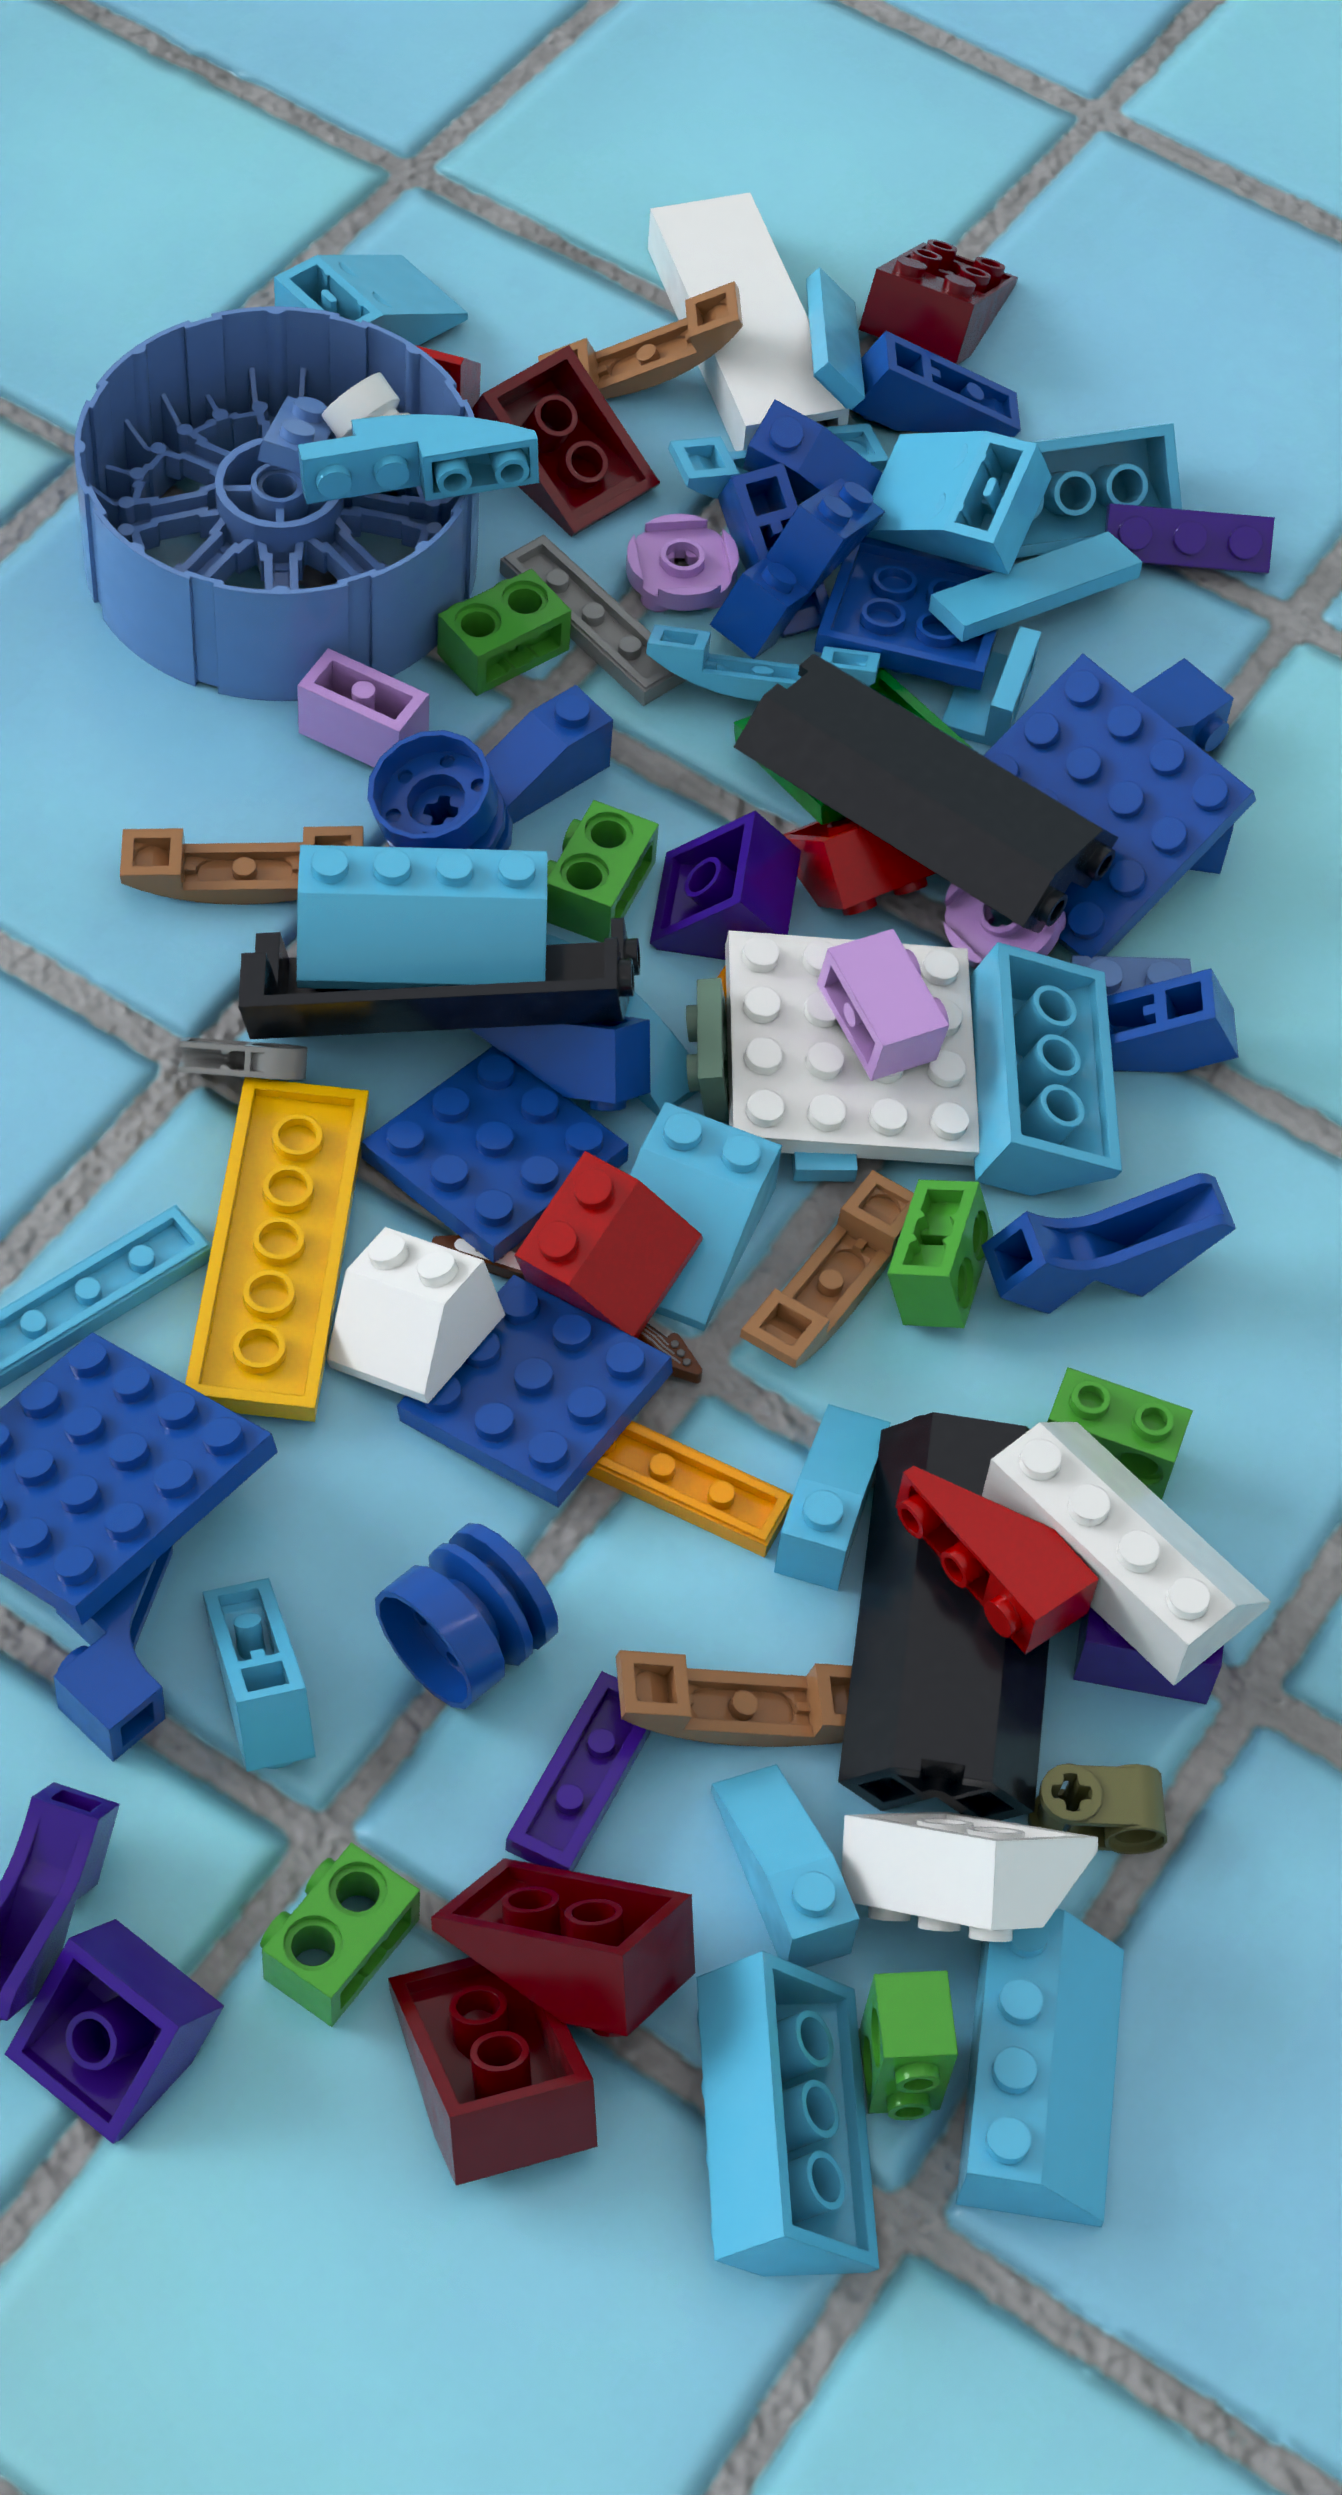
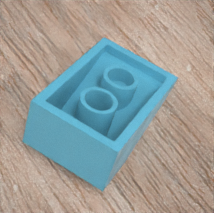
M666 1101L640 1148L630 1175L640 1180L702 1234V1242L655 1313L705 1331L775 1191L782 1145Z

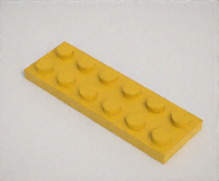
M244 1077L185 1385L235 1413L311 1422L316 1420L361 1155V1142L364 1137L369 1107L368 1090Z

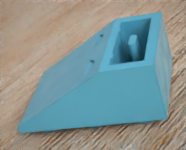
M316 255L274 277L275 306L325 310L339 313L340 317L360 323L364 320L389 330L417 346L468 320V313L402 255Z
M989 431L900 434L872 495L873 502L884 510L885 513L867 537L1009 575L1052 476L1036 443Z

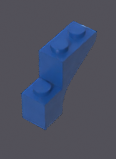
M843 478L838 479L799 504L766 557L741 574L709 625L751 658L755 659L777 643L786 627L811 594L874 529L885 511L873 502L872 495L864 487L854 482H847Z
M1197 1173L1085 1216L1051 1218L1026 1211L981 1245L1000 1298L1050 1314L1093 1281H1098L1143 1297L1234 1231L1236 1227L1216 1177L1206 1173Z
M173 1545L83 1625L56 1609V1613L90 1645L89 1647L80 1646L73 1650L62 1661L57 1673L53 1675L58 1709L112 1762L165 1720L162 1686L142 1666L136 1656L135 1648L173 1555Z

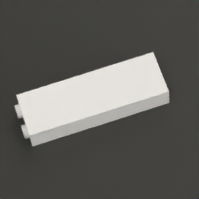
M751 193L650 208L648 251L678 320L686 318V299L735 281L739 288L743 327L725 346L698 365L735 451L747 450L750 441L774 399L824 427L847 425L849 408L846 409L814 377L808 316Z

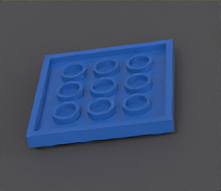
M1083 653L984 754L988 759L1119 837L1112 847L1116 852L1115 858L1106 874L1099 881L1092 880L1087 888L1071 882L1065 892L1068 895V901L1064 909L1066 924L1064 930L1060 933L1058 942L1073 955L1089 956L1091 959L1094 956H1106L1256 801L1252 789Z
M93 1332L90 1333L0 1409V1574L83 1625L278 1452L272 1433Z

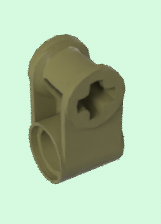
M1070 1763L1057 1765L1047 1772L1040 1784L1039 1795L1035 1799L1034 1812L1028 1813V1825L1062 1831L1065 1824L1069 1825L1067 1832L1098 1837V1850L1114 1851L1121 1854L1153 1852L1162 1848L1167 1843L1161 1773L1156 1768L1140 1764L1117 1767L1075 1765ZM1068 1781L1066 1788L1061 1789L1063 1782Z

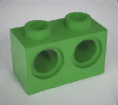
M531 568L511 579L502 580L494 587L464 602L455 603L447 610L439 613L437 654L466 686L478 696L568 651L572 610Z
M593 800L582 820L573 819L563 840V853L558 861L549 860L547 863V922L598 942H604L605 938H611V918L625 917L655 864L659 824Z
M918 1179L887 1273L903 1325L965 1328L986 1260L981 1245L991 1239L994 1234L979 1182Z
M1067 1367L1047 1422H1078L1162 1500L1193 1410Z
M352 1842L336 1861L332 1858H327L317 1867L307 1883L305 1889L307 1896L292 1914L287 1911L281 1912L271 1922L260 1942V1947L262 1948L263 1979L331 2027L420 1920V1889ZM352 1896H365L375 1902L371 1908L360 1912L350 1911L341 1905L344 1900ZM309 1949H320L331 1956L327 1962L317 1966L304 1965L296 1959L299 1954Z
M947 1970L874 1974L859 2028L868 2114L888 2113V2116L895 2120H914L927 2116L932 2110H940L958 2056Z

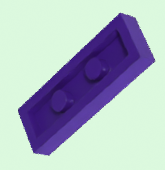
M1110 503L1107 505L1105 532L1109 531L1143 562L1142 564L1266 575L1270 570L1275 517Z
M601 1671L506 1838V1851L537 1865L574 1871L651 1733L650 1730L621 1719L618 1679Z

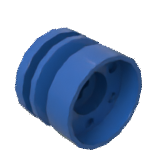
M446 730L422 731L399 740L379 758L369 776L367 799L389 847L508 850L512 843L513 822L484 753L466 736Z
M466 1524L452 1536L449 1543H442L429 1555V1567L414 1565L383 1589L375 1598L376 1616L386 1639L398 1658L415 1679L430 1693L455 1708L466 1709L505 1676V1664L519 1666L533 1653V1649L539 1650L558 1633V1615L551 1596L537 1573L517 1549L500 1534L482 1524Z

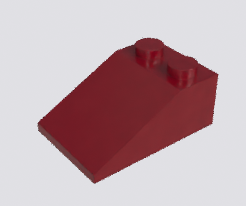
M570 345L484 392L472 408L475 418L509 423L536 432L538 438L539 483L518 487L571 537L660 484V481Z
M503 1858L431 1916L432 1930L546 2012L562 2023L589 2028L593 2033L602 2037H627L695 1974L692 1894Z
M471 1957L388 1978L390 1994L434 2137L456 2186L598 2147L593 2077L566 2023L556 2019Z

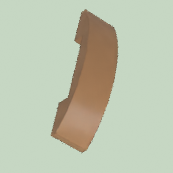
M735 281L686 299V318L595 352L587 338L568 345H570L605 399L635 393L664 383L691 370L719 351L743 327L739 288ZM566 346L538 356V362Z
M303 827V842L185 844L183 828L123 829L120 880L122 884L141 891L200 903L248 905L297 900L300 845L364 846V827Z
M872 1170L841 1207L837 1225L782 1292L776 1288L771 1292L743 1326L740 1337L793 1368H797L811 1358L854 1312L892 1260L914 1193Z
M619 1650L615 1656L621 1719L638 1727L692 1741L735 1746L792 1747L843 1742L852 1666L815 1663L807 1676L687 1668L685 1654Z

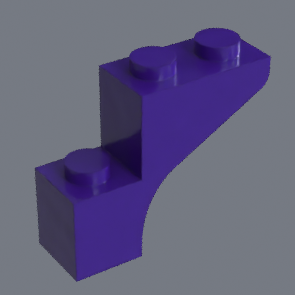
M55 1782L31 1797L19 1840L0 1881V2021H8L38 1995L63 1950L76 1901L98 1884L120 1806L119 1803Z

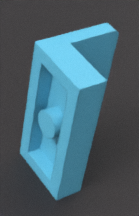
M1019 626L1009 656L992 651L981 690L964 686L954 687L942 721L963 739L993 746L1016 721L1034 671L1042 632Z

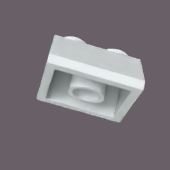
M385 1227L346 1269L326 1358L330 1368L428 1404L506 1315L484 1260Z

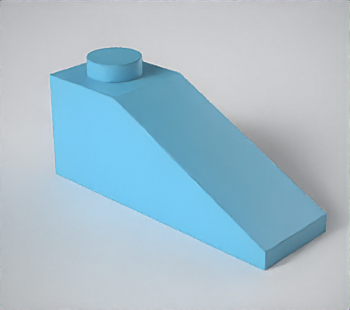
M828 1404L799 1476L781 1530L774 1568L775 1573L838 1591L876 1473L881 1430L890 1427L891 1422Z
M266 1578L203 1591L204 1605L223 1685L246 1771L250 1772L263 1768L278 1769L286 1767L295 1761L316 1757L306 1686L270 1579Z
M777 1764L712 1783L711 1792L777 1956L807 1968L851 1954L860 1919L834 1855Z

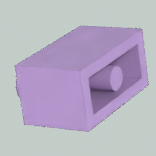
M329 648L297 685L299 733L372 767H375L379 758L399 740L422 731H429L428 693Z
M890 929L828 948L817 985L870 1080L873 1081L937 1060L949 1028L947 1011L941 1000L937 997L933 998L921 977V970L916 956L911 950H905L895 930Z

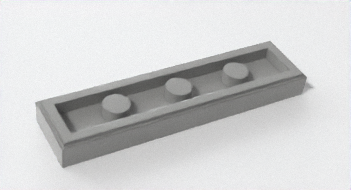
M545 535L536 538L500 559V573L506 579H511L531 568L572 610L570 638L643 706L687 681L667 670L646 654L647 642L651 632Z

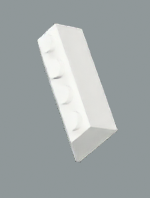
M1039 1422L991 1459L982 1497L1053 1528L1099 1578L1090 1607L1173 1686L1269 1608L1271 1601L1078 1422Z

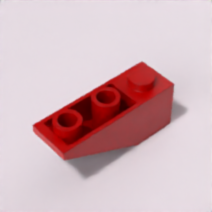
M912 1466L903 1472L895 1506L903 1526L915 1538H923L940 1557L942 1567L949 1579L960 1588L966 1587L984 1607L985 1615L994 1630L1005 1638L1010 1637L1025 1655L1089 1612L1099 1578L1053 1528L916 1466Z

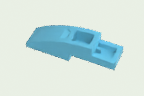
M411 414L351 420L353 436L298 444L302 490L306 504L421 486L425 501L539 483L538 438L536 432L509 423L481 418Z

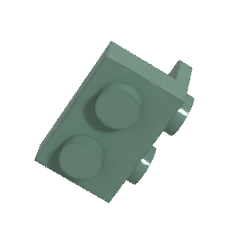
M697 979V1005L686 1006L689 1042H697V1054H688L686 1059L688 1087L690 1092L700 1091L706 1117L719 1122L729 1121L727 1009L722 979Z

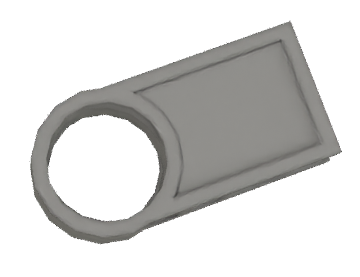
M186 1037L179 1041V1048L183 1050V1058L178 1065V1072L281 1080L306 1079L308 1048L305 1046Z

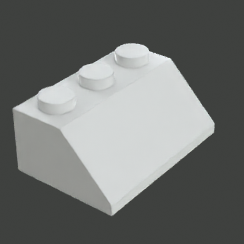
M952 1812L845 1815L841 1874L853 1903L869 1906L868 1918L882 1921H910L911 1915L918 1916L917 1927L920 1929L953 1932L960 1931L961 1925L969 1926L968 1937L970 1939L988 1942H1010L1013 1940V1929L1043 1928L1098 1852V1837Z

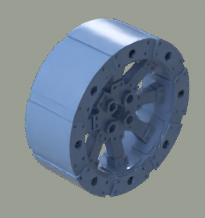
M284 306L227 310L212 313V317L192 323L188 320L146 339L116 361L97 382V391L91 401L86 400L75 433L74 456L84 568L88 588L94 603L100 602L102 606L103 620L118 639L132 652L156 669L195 687L198 682L218 687V694L253 700L298 701L297 685L328 648L392 677L419 661L437 646L438 614L447 610L455 603L463 602L464 599H470L474 587L478 554L479 493L425 501L421 486L394 490L399 497L374 493L306 504L302 490L301 474L258 461L262 439L287 396L315 398L328 407L348 389L378 372L382 373L399 397L400 401L397 407L399 413L474 417L467 399L462 400L456 390L457 383L439 363L406 339L367 321L362 320L360 323L340 317L339 313L325 310ZM185 477L206 485L199 487L198 491L161 498L171 486ZM199 532L200 538H208L183 564L179 562L173 568L154 559L145 552V550L159 547L160 540ZM361 532L402 539V545L415 548V551L388 566L383 561L379 563L354 538L361 537ZM257 565L260 579L264 581L265 589L225 585V581L234 572L241 574ZM305 565H309L323 574L329 571L337 579V584L299 589V581H303Z

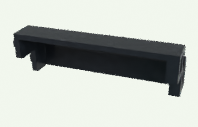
M815 654L811 655L799 666L798 675L801 678L792 686L786 689L776 684L763 695L733 746L1018 925L1036 933H1040L1045 925L1048 927L1053 925L1060 917L1068 901V895L1065 892L1071 882L1087 888L1092 880L1099 881L1106 874L1115 858L1116 852L1112 847L1119 837Z
M611 918V938H605L604 942L546 945L545 981L354 990L297 988V958L288 957L281 933H256L255 953H241L238 1008L250 1039L623 1021L629 1003V996H634V976L640 975L638 938L628 939L624 918Z
M932 1412L916 1416L911 1420L881 1430L838 1778L840 1784L880 1811L937 1797L960 1814L1000 1821L1034 1812L1050 1638L1025 1655L1010 1637L1005 1638L998 1634L989 1623L984 1607L966 1587L960 1588L949 1579L942 1567L940 1557L923 1538L917 1539L905 1529L895 1507L903 1472L912 1466H916L982 1496L991 1459L1030 1429L1027 1426Z

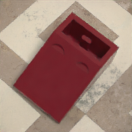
M930 239L927 243L923 242L876 268L858 330L876 337H880L885 331H888L958 365L972 355L1014 289L1018 277L1005 273V266L998 261L984 257H976L975 261L956 255L957 248L943 241Z

